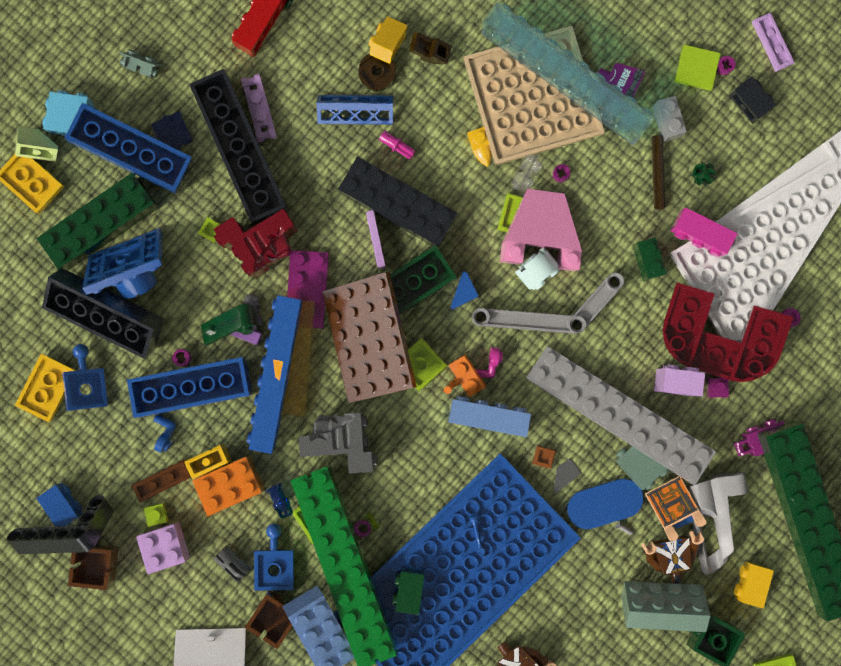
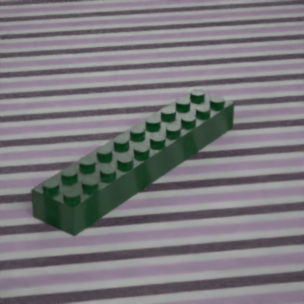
M793 420L759 432L757 435L817 615L829 622L841 617V537L804 425Z

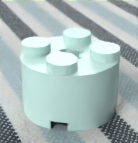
M544 247L539 250L540 252L537 255L534 253L515 271L516 275L529 290H538L546 283L544 279L550 276L553 277L560 271L558 268L559 264Z

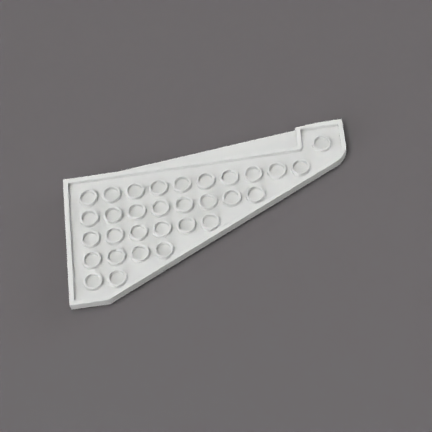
M841 131L716 221V223L738 233L727 255L715 257L709 253V250L693 246L691 241L669 253L688 286L715 294L708 313V319L718 336L741 343L753 305L773 311L841 204Z

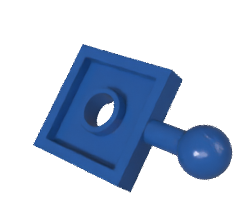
M77 344L73 348V354L78 358L79 371L62 373L66 410L73 411L107 407L104 368L87 370L86 357L89 354V349L85 344ZM82 384H87L90 387L88 395L80 392Z
M271 523L266 529V533L270 537V550L254 551V591L294 590V549L278 550V537L281 535L282 529L279 524ZM277 565L280 570L279 574L272 575L269 572V567Z

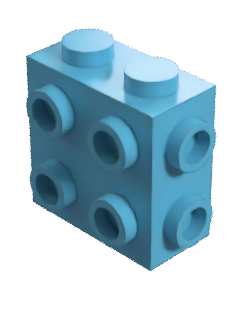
M57 90V93L50 92L49 97L46 99V116L43 117L42 122L44 130L50 134L65 136L81 104L84 103L95 109L94 102L88 98V95L82 93L70 95L62 90Z

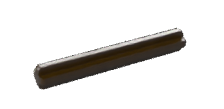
M654 135L651 138L654 209L663 210L665 209L663 137L661 135Z

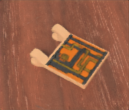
M680 476L645 493L670 541L678 539V534L672 525L691 515L698 527L706 525L705 518L697 508Z

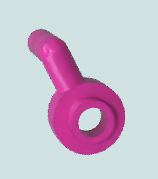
M498 347L490 348L489 369H476L480 377H495L496 367L498 363H502L503 352H500Z

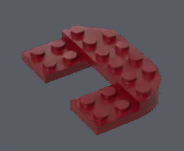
M676 282L662 328L664 344L675 360L687 367L699 368V371L736 382L753 381L766 375L775 367L780 359L793 320L792 316L753 305L740 343L703 331L715 295L714 293Z

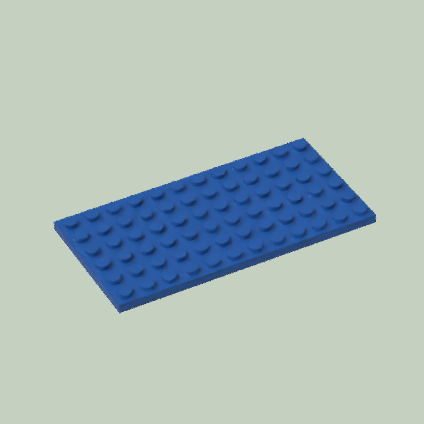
M500 453L371 576L398 649L397 656L379 662L378 659L376 663L378 666H450L581 539ZM472 515L478 518L477 527L482 548L485 550L483 556L477 553L478 544L473 523L470 521ZM401 568L424 571L419 615L395 612L396 606L392 605L394 593L398 594L399 586L395 585L396 574H401ZM336 610L333 614L343 628L338 611Z

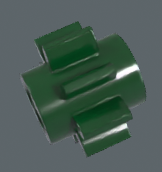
M701 162L694 167L691 176L699 186L701 184L707 186L715 180L717 172L710 162L707 164Z

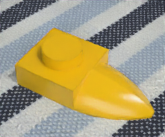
M482 127L467 132L474 155L482 164L489 166L492 153L485 128Z

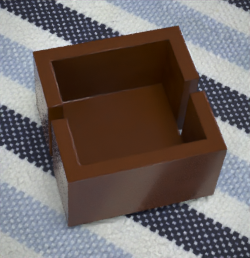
M95 545L88 552L72 553L70 564L74 565L78 562H81V564L70 568L68 586L108 590L113 587L116 568L112 567L117 564L119 547Z
M269 590L244 628L258 637L266 630L267 633L263 640L275 649H278L291 630L292 624L282 607L286 605L283 603L284 598Z

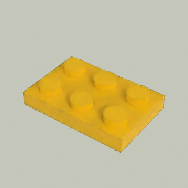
M14 154L0 169V182L39 215L65 187L33 158L19 157Z
M40 354L14 406L47 422H52L65 397L62 373L78 370L45 354Z

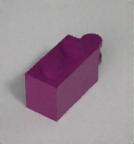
M773 418L765 421V425L761 427L755 425L747 428V432L742 434L743 439L733 443L738 456L746 454L759 456L764 454L757 433L785 424L784 421ZM742 444H746L747 449L744 450Z

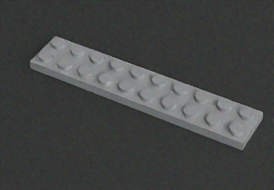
M548 346L526 377L530 382L692 485H696L716 453L710 447Z

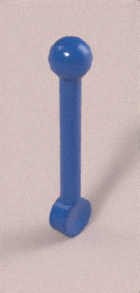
M472 515L470 521L473 523L478 544L477 553L483 556L485 550L482 548L477 527L478 518Z

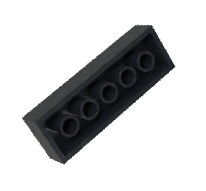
M358 156L338 188L341 195L369 211L373 210L376 215L429 245H436L437 248L440 247L457 217V212Z
M60 268L48 277L42 304L43 309L144 359L156 349L165 318L106 289L99 293L86 295L83 290L84 278L63 268Z

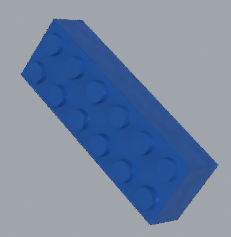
M84 103L81 104L65 135V139L69 143L176 194L192 161L191 156Z
M244 357L127 380L133 418H141L253 395L247 360Z

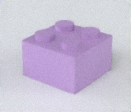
M663 365V368L656 369L654 392L703 396L705 373L699 372V368L687 367L679 370L680 366Z
M180 522L136 536L147 574L184 563L190 559Z

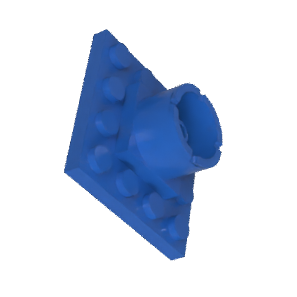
M157 228L89 255L83 283V290L86 295L99 293L105 287L112 285L116 286L122 298L129 299L137 297V294L142 295L152 289L157 282L153 271L162 266L163 233L161 229Z

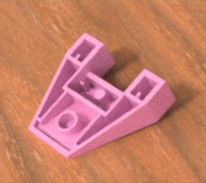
M533 189L526 190L502 242L501 263L517 265L523 263L525 246L557 249L556 262L559 264L558 268L560 270L573 272L580 270L582 250L565 194Z

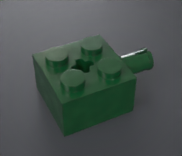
M710 613L706 632L690 631L692 634L686 645L720 666H730L746 634L737 627Z

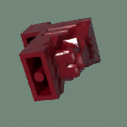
M284 209L246 232L234 217L213 229L216 233L214 238L217 243L223 248L226 247L232 251L236 258L242 260L243 263L240 265L244 272L256 279L269 270L268 267L276 264L279 259L291 255V246L288 238L298 232Z

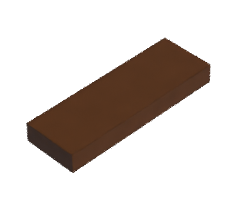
M184 459L131 485L139 503L191 478L184 462L186 460Z

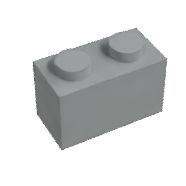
M676 96L658 100L652 109L660 135L663 137V143L681 138L686 133V128Z

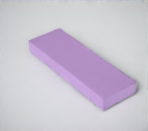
M771 12L754 19L752 24L775 72L793 65L795 62Z
M367 211L366 215L377 267L379 270L386 269L374 211Z

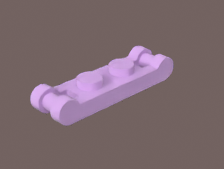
M255 74L254 77L248 79L247 77L241 78L258 143L264 142L268 138H271V140L276 139L277 135L260 74ZM256 84L257 89L251 90L250 86ZM268 127L269 131L262 132V128Z

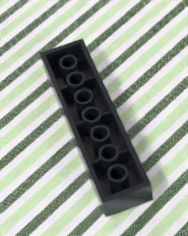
M225 69L190 83V88L250 222L256 226L282 209L289 212Z

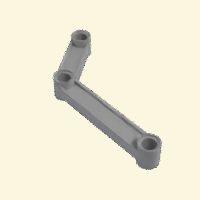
M619 273L608 275L573 316L478 308L472 314V322L479 327L578 334L585 330L589 323L623 286L624 278ZM610 278H615L618 281L617 287L610 285ZM479 312L486 316V320L482 323L478 322L475 318ZM573 320L580 322L579 330L572 328Z

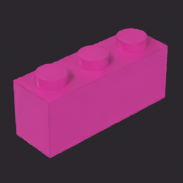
M686 207L679 212L670 230L675 233V237L682 240L687 239L692 242L693 246L700 249L705 248L715 257L727 255L738 234Z

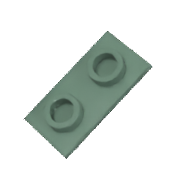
M130 49L126 52H120L124 56L120 60L123 68L137 72L138 66H141L140 74L150 78L158 76L159 71L156 68L163 64L156 62V58L139 56V52Z

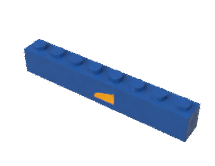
M277 295V299L274 298L272 310L275 311L268 325V329H271L270 337H267L265 341L267 354L263 356L261 367L264 370L263 375H260L258 379L260 391L255 396L254 405L257 407L256 412L251 416L250 422L253 425V429L247 437V443L250 444L249 450L269 454L275 451L303 299Z

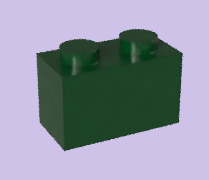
M656 237L637 242L632 246L643 282L667 274Z
M401 568V574H396L395 585L399 586L398 594L394 593L392 605L396 606L395 612L419 615L424 571Z

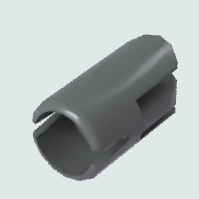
M228 545L214 557V561L237 583L251 570Z

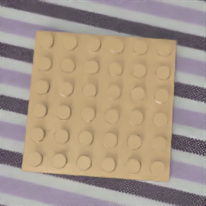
M573 26L464 56V63L495 166L604 135L605 131Z

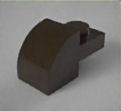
M419 32L413 33L409 51L420 56L422 61L444 65L448 64L452 45L438 38L431 39Z

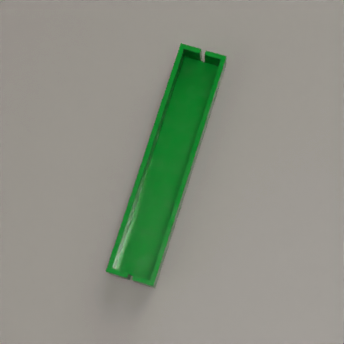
M326 466L311 472V474L290 480L357 666H372L377 663L378 659L379 662L397 656L398 649L331 467Z

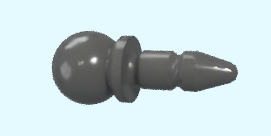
M253 293L247 294L244 298V304L253 306L255 321L261 326L262 316L259 311L261 308L259 297Z

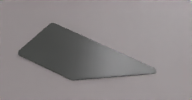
M571 459L557 467L554 493H557L581 474Z

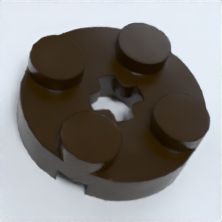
M367 54L360 61L358 69L359 79L367 89L379 92L392 85L396 77L393 60L389 64ZM381 68V75H373V69Z

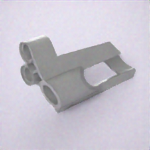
M744 472L716 474L712 476V480L687 488L703 517L712 516L715 522L719 549L708 557L704 541L699 545L698 549L701 570L705 575L718 571L727 562V557L734 552L728 496L749 493ZM693 521L695 536L699 534V531L703 535L702 527H698L695 521Z

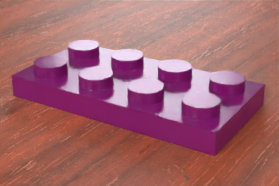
M291 250L287 296L303 299L298 327L324 329L326 306L322 291L327 290L329 253Z

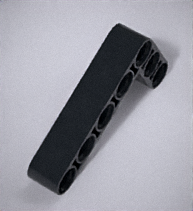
M96 495L88 502L75 526L17 528L8 534L7 541L18 554L88 552L97 544L114 510L103 495Z

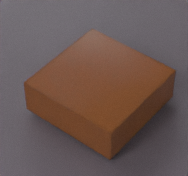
M537 445L532 464L551 469L556 450Z

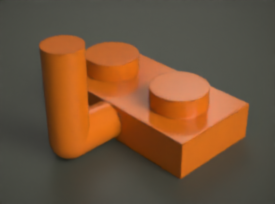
M466 354L449 364L456 378L445 386L444 392L446 394L451 393L460 384L469 397L486 387Z

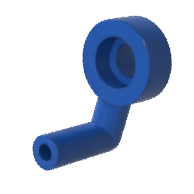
M156 414L153 421L166 427V430L158 438L154 450L163 453L164 451L167 452L172 444L170 439L176 424Z

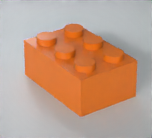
M250 455L192 480L207 517L265 491Z

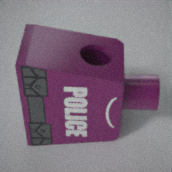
M615 63L611 72L600 68L596 78L606 82L602 93L627 109L645 71Z

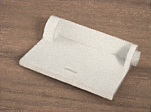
M246 628L176 630L174 666H245Z

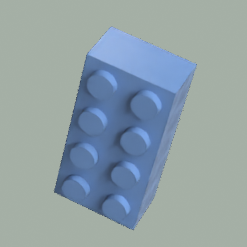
M457 396L456 400L452 399L448 418L449 423L527 437L531 414L526 413L527 409L513 407V410H508V405L495 403L494 407L488 406L487 401L476 400L475 403L468 402L469 398Z
M318 586L282 606L315 666H343L354 659L350 644Z

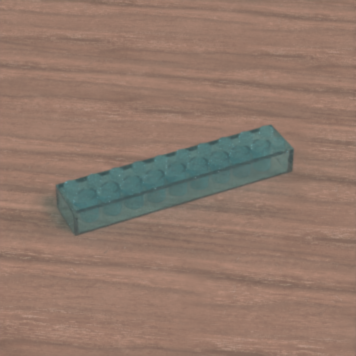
M497 2L483 20L481 32L483 36L634 146L655 119L649 109L640 107L634 98L621 93L619 87L606 82L604 76L591 71L585 62H579L570 51L563 50L555 40L545 37L540 29L527 24L525 18L515 15L507 5Z

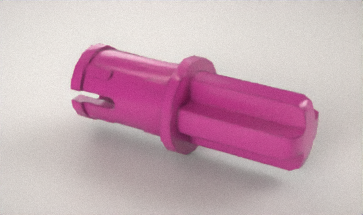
M386 130L381 134L379 141L392 148L393 152L397 151L408 159L414 156L415 150L403 143L401 138L394 137Z

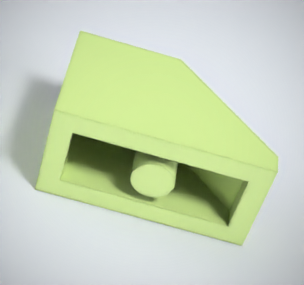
M18 126L15 156L56 162L58 146L39 129Z

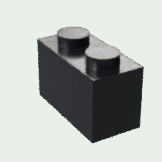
M753 76L729 95L752 124L776 106L773 97L763 90L761 83L754 79Z

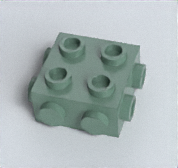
M631 445L627 448H621L616 453L617 457L614 459L641 490L650 489L656 483L655 479L659 476H665L670 471Z

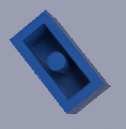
M63 483L54 485L36 498L55 526H68L80 518L83 513L81 511L82 506L72 498L71 490Z

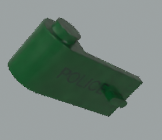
M250 304L238 305L201 324L205 346L234 332L250 335L257 328L253 306Z

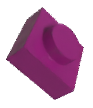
M707 378L708 398L729 397L728 379Z

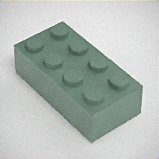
M624 581L621 600L626 628L706 632L710 612L703 585Z

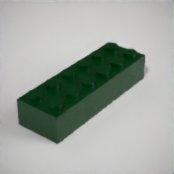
M130 173L36 239L58 270L63 268L69 271L88 258L89 255L101 249L160 207L139 177L134 173Z

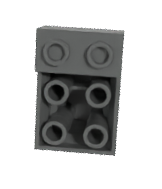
M363 412L345 413V416L319 415L314 422L313 434L299 437L300 457L348 454L349 473L373 472L374 467L378 465L377 454H373V450L365 449L369 446L368 435L364 434V428L367 427V416H363Z

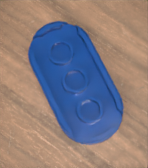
M616 479L574 493L567 505V514L571 522L577 527L593 529L635 515L642 507L643 494L633 481Z

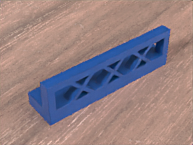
M318 95L317 97L318 124L393 125V95ZM321 110H329L333 115L330 118H322ZM343 110H348L352 115L349 118H343L339 113ZM362 110H367L371 115L368 118H362L358 114ZM380 111H389V119H382L377 114Z

